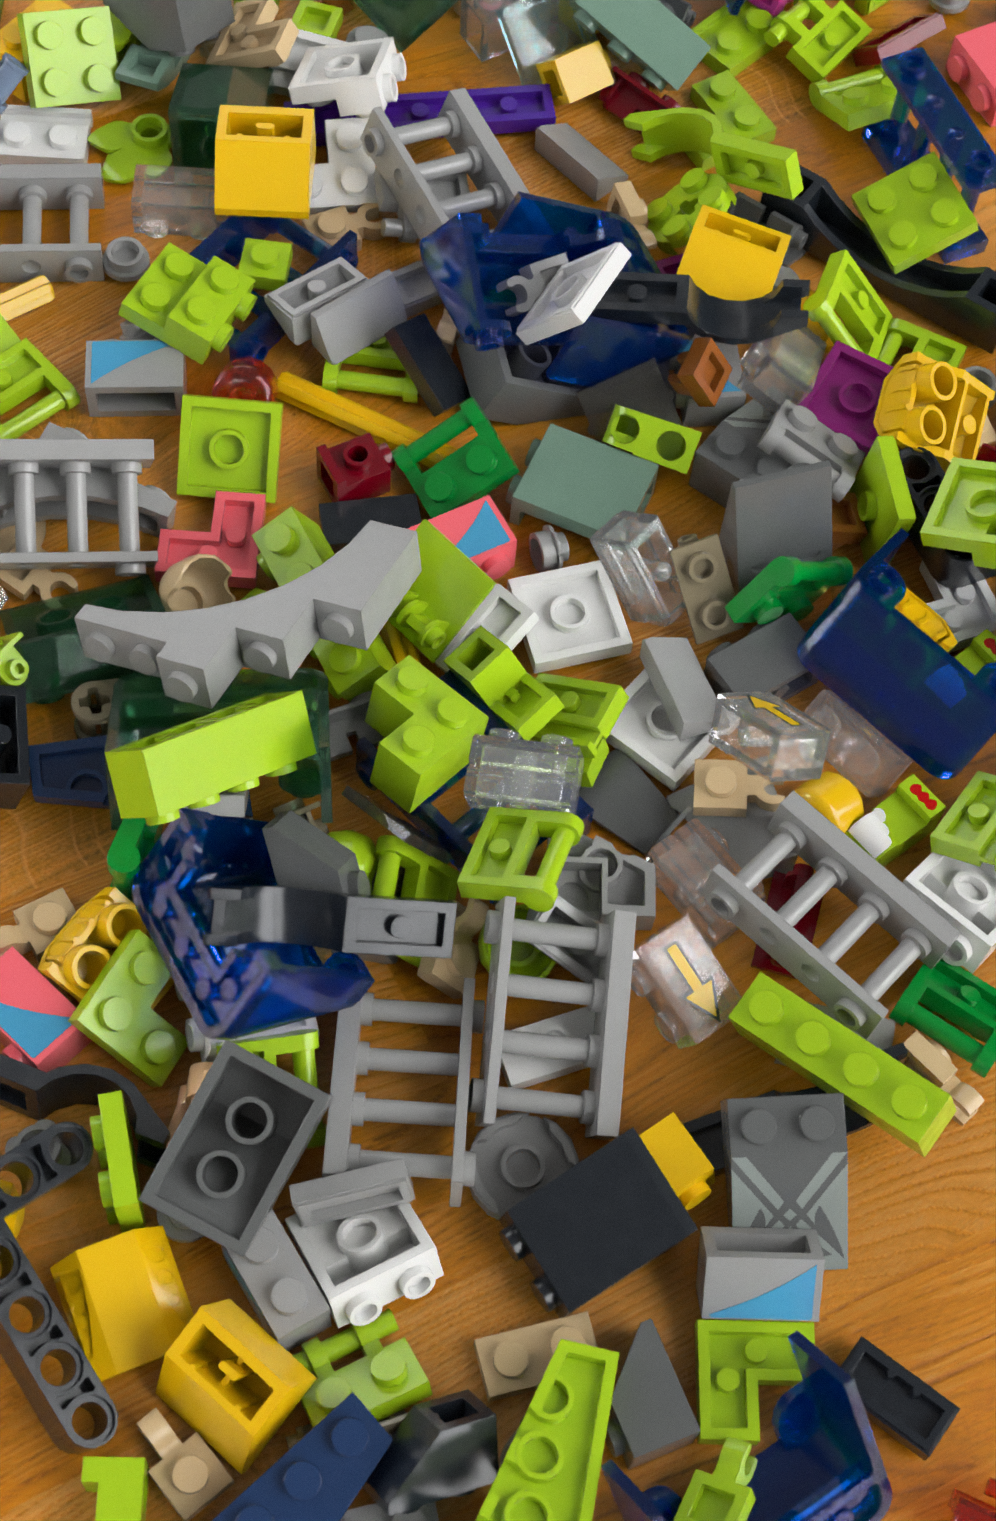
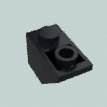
M469 1389L414 1405L391 1436L393 1438L392 1443L363 1485V1489L388 1516L416 1512L423 1505L451 1496H467L472 1494L477 1488L492 1484L499 1471L496 1414Z

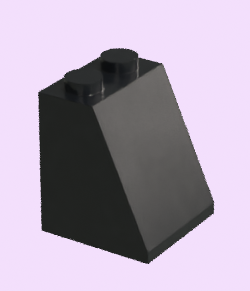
M634 1127L508 1209L499 1219L504 1229L499 1231V1235L506 1250L516 1262L521 1259L525 1261L535 1278L530 1282L535 1297L546 1312L549 1313L555 1310L559 1318L568 1316L671 1250L698 1230Z

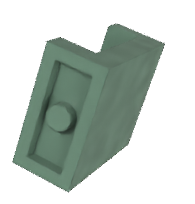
M550 423L543 439L535 438L526 456L525 466L528 467L523 477L516 474L508 488L506 502L511 504L510 522L519 526L525 514H529L600 542L602 547L599 560L604 559L605 562L618 567L654 493L659 465Z

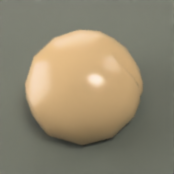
M210 554L192 555L173 564L167 569L160 581L159 600L162 611L203 609L235 602V596L231 594L228 588V578L232 575L231 568L216 555Z

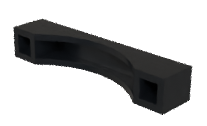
M801 165L799 167L804 190L793 200L762 193L760 203L767 207L761 222L767 224L770 214L776 211L790 220L803 226L802 231L808 234V239L802 248L806 252L827 263L830 254L846 249L875 290L990 354H993L996 350V271L988 267L967 268L944 265L924 259L894 274L864 222L839 198L827 179Z

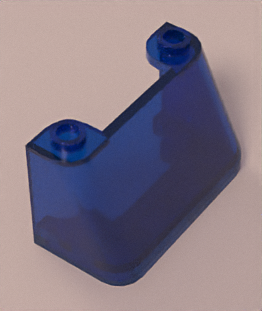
M459 213L419 241L422 264L463 342L474 345L476 351H490L498 349L503 345H526L515 333L530 310L515 317H508L505 310L515 306L517 298L514 292L509 289L498 292L496 286L500 282L516 275L521 276L519 269L529 264L562 253H566L568 261L571 262L616 242H621L624 246L625 243L621 220L600 219L596 222L597 230L585 235L577 233L576 227H567L556 235L490 233L489 224L482 223L481 213ZM628 261L620 272H630ZM586 320L584 324L529 345L594 346L596 352H607L621 348L623 346L622 340L639 332L640 326L639 323Z
M186 808L179 809L180 818L170 822L140 865L138 873L134 876L132 898L142 921L201 1033L210 1039L233 1040L350 1008L357 1004L375 980L363 960L355 953L336 952L323 964L313 946L262 942L228 947L210 946L202 943L203 932L211 931L214 900L207 898L208 886L277 885L262 828L269 822L241 817L212 815L209 812Z

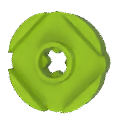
M702 168L691 169L683 175L678 185L673 187L663 197L653 200L647 206L648 229L653 232L657 246L662 252L669 255H677L673 248L687 246L702 205L704 204L728 213L727 210L731 203L736 206V195L722 176L714 173L706 174Z

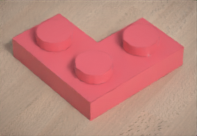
M216 491L211 532L160 529L157 549L158 562L154 569L156 582L161 581L170 566L184 558L196 554L216 555L231 568L232 575L228 578V587L249 589L257 587L259 563L256 556L261 552L251 535L264 526L266 494Z

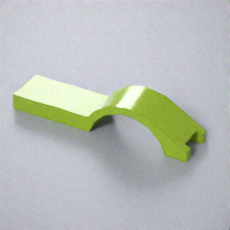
M680 107L630 113L623 119L626 128L638 130L642 133L644 143L637 144L631 150L633 158L653 162L663 156L678 152L699 151L713 156L716 173L722 176L727 183L791 200L804 190L797 151L795 149L726 133L717 116L706 110Z

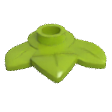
M148 113L140 115L132 123L124 121L107 123L92 132L87 138L90 145L108 154L102 171L103 179L106 182L126 184L134 181L141 174L147 180L157 182L171 169L173 159L169 149L174 141L173 131L165 119L157 114Z

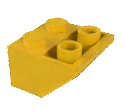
M220 105L215 137V215L309 219L316 158L314 109Z
M703 204L676 274L690 275L695 285L704 292L724 300L746 301L763 297L773 290L791 235Z
M229 1298L203 1305L198 1309L165 1353L155 1393L240 1474H243L256 1460L317 1378Z

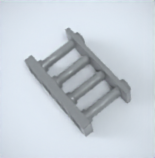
M465 87L449 91L438 117L393 128L381 107L372 109L360 137L364 151L374 161L426 248L431 263L439 270L447 285L454 282L457 271L463 269L471 254L509 244L513 247L522 264L538 260L553 234V230ZM443 136L455 152V155L415 164L404 145ZM465 172L478 190L438 201L426 181ZM487 208L500 226L460 238L448 218Z
M101 163L0 164V210H23L22 244H0V283L25 282L38 275H45L49 282L73 281L83 283L87 281H105L101 243H89V209H105ZM70 209V243L41 244L42 210Z
M0 439V468H8V475L13 476L16 552L0 553V570L115 568L116 576L134 577L146 575V568H154L158 562V551H140L137 475L142 474V468H150L154 461V439ZM39 468H60V475L65 476L68 552H37L34 476L39 475ZM91 468H111L112 475L117 476L120 551L89 552L86 476L91 474Z
M793 790L779 804L767 826V829L775 837L736 876L731 874L720 863L712 869L700 895L707 900L708 905L715 914L734 923L831 1008L836 1019L850 1030L857 1031L867 1040L889 1012L878 1001L879 998L916 959L921 960L932 969L946 954L961 932ZM790 852H794L813 867L816 873L775 912L754 894L752 890ZM832 887L837 888L856 904L858 908L817 948L793 926ZM873 923H876L899 941V945L860 986L835 963Z
M505 896L496 904L495 910L487 911L485 918L484 943L492 944L480 1075L479 1078H472L470 1081L468 1112L476 1113L475 1126L478 1127L494 1125L497 1109L578 1118L579 1124H586L585 1138L600 1140L619 1137L637 912L615 909L604 916L603 923H597L595 928L515 919L516 897ZM512 941L592 950L593 956L600 957L598 978H592L590 983L509 974ZM507 996L587 1005L590 1012H595L593 1034H587L586 1038L582 1039L504 1030ZM502 1052L583 1061L584 1067L590 1068L589 1090H582L581 1095L501 1087L499 1086Z
M342 969L330 1095L333 1096V1099L328 1109L322 1177L404 1158L410 1177L451 1179L449 1207H461L463 1186L474 1187L476 1152L465 1151L472 1033L483 1034L485 1010L484 1000H474L475 978H464L462 1004L375 999L374 993L364 992V971ZM372 1021L460 1027L459 1054L371 1048L370 1042L360 1041L361 1026H372ZM368 1070L457 1076L456 1104L365 1098L366 1092L355 1091L357 1075L367 1076ZM364 1121L454 1127L452 1156L361 1150V1144L351 1143L352 1126L363 1127Z

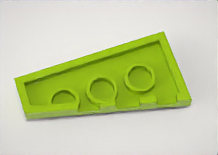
M560 1339L475 1521H592L619 1352Z

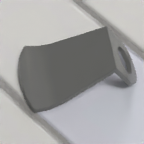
M615 749L607 755L593 787L574 786L564 803L567 809L589 818L647 858L654 853L692 810L688 805L681 814L674 811L669 806L668 800L640 767L619 749Z

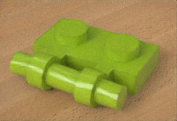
M794 0L792 8L788 11H781L771 21V28L765 32L764 39L772 47H776L781 41H789L793 47L785 57L813 83L825 79L854 51L853 49L857 48L866 39L872 29L843 0L839 1L832 9L824 0ZM804 19H811L816 25L809 30L802 21Z
M390 1309L381 1312L379 1317L370 1324L355 1326L350 1322V1328L323 1341L315 1337L301 1344L302 1351L292 1355L317 1378L300 1400L313 1428L352 1392L378 1422L433 1395L430 1382L406 1338L404 1337L385 1347L379 1341V1339L399 1330ZM361 1349L364 1355L363 1358L334 1371L331 1365L332 1362Z

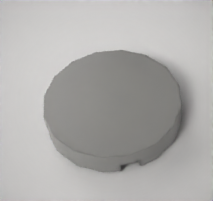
M513 1112L496 1118L494 1125L484 1127L477 1133L470 1151L476 1152L474 1187L469 1186L473 1199L489 1216L499 1220L508 1209L578 1164L579 1158L571 1138L557 1123L545 1117L541 1119L537 1116H529V1113Z

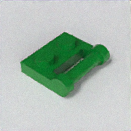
M472 396L459 404L461 410L410 445L406 446L402 443L391 451L394 460L406 475L431 518L482 498L520 472L487 416ZM471 426L474 427L478 434L477 437L423 472L418 462Z
M778 556L725 606V609L734 623L757 622L763 625L775 621L789 612L798 622L813 611V603L831 586H845L851 581L853 565L844 556H829L823 561H800L794 556Z
M145 818L123 819L107 854V868L112 875L110 887H116L134 904L135 899L140 894L135 885L139 881L146 863L156 864L165 842V835L161 834L164 824L148 826Z
M942 958L932 969L923 963L888 1018L894 1020L902 1027L905 1022L971 1063L970 1070L985 1078L996 1061V989L962 967L948 964ZM918 1002H921L926 1008H928V1009H930V1010H932V1011L937 1012L938 1014H940V1015L943 1016L944 1018L948 1019V1020L951 1021L952 1023H954V1024H956L957 1026H959L960 1028L964 1029L965 1031H967L968 1033H970V1034H971L974 1038H976L977 1040L983 1041V1042L985 1043V1045H982L981 1043L977 1042L976 1040H974V1039L971 1038L970 1036L966 1035V1034L963 1033L962 1031H960V1030H958L957 1028H955L954 1026L950 1025L949 1023H947V1022L944 1021L943 1019H941V1018H939L938 1016H936L935 1014L931 1013L930 1011H928V1010L925 1009L924 1007L920 1006V1005L918 1004Z

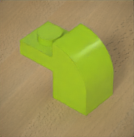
M482 626L476 629L443 661L464 689L492 719L507 732L512 730L526 743L565 707L554 692L527 673L506 644Z

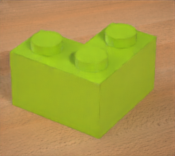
M408 655L374 682L365 722L385 738L379 743L369 782L410 814L478 755L489 717Z

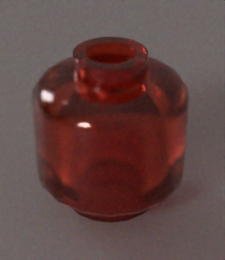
M252 357L236 358L228 362L214 380L212 396L276 402L279 391L278 382L272 369L263 361Z

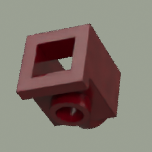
M370 432L331 448H327L325 444L316 447L317 477L332 502L375 498L390 492L391 471L395 469V461L389 446L385 442L376 444Z

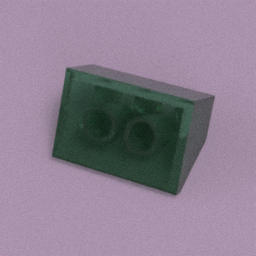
M148 574L0 611L5 635L20 631L24 635L13 646L29 665L28 677L24 683L19 685L26 687V704L32 702L37 704L54 703L61 700L65 694L74 692L82 683L130 677L141 673L85 657L74 617L85 604L121 611L166 612Z

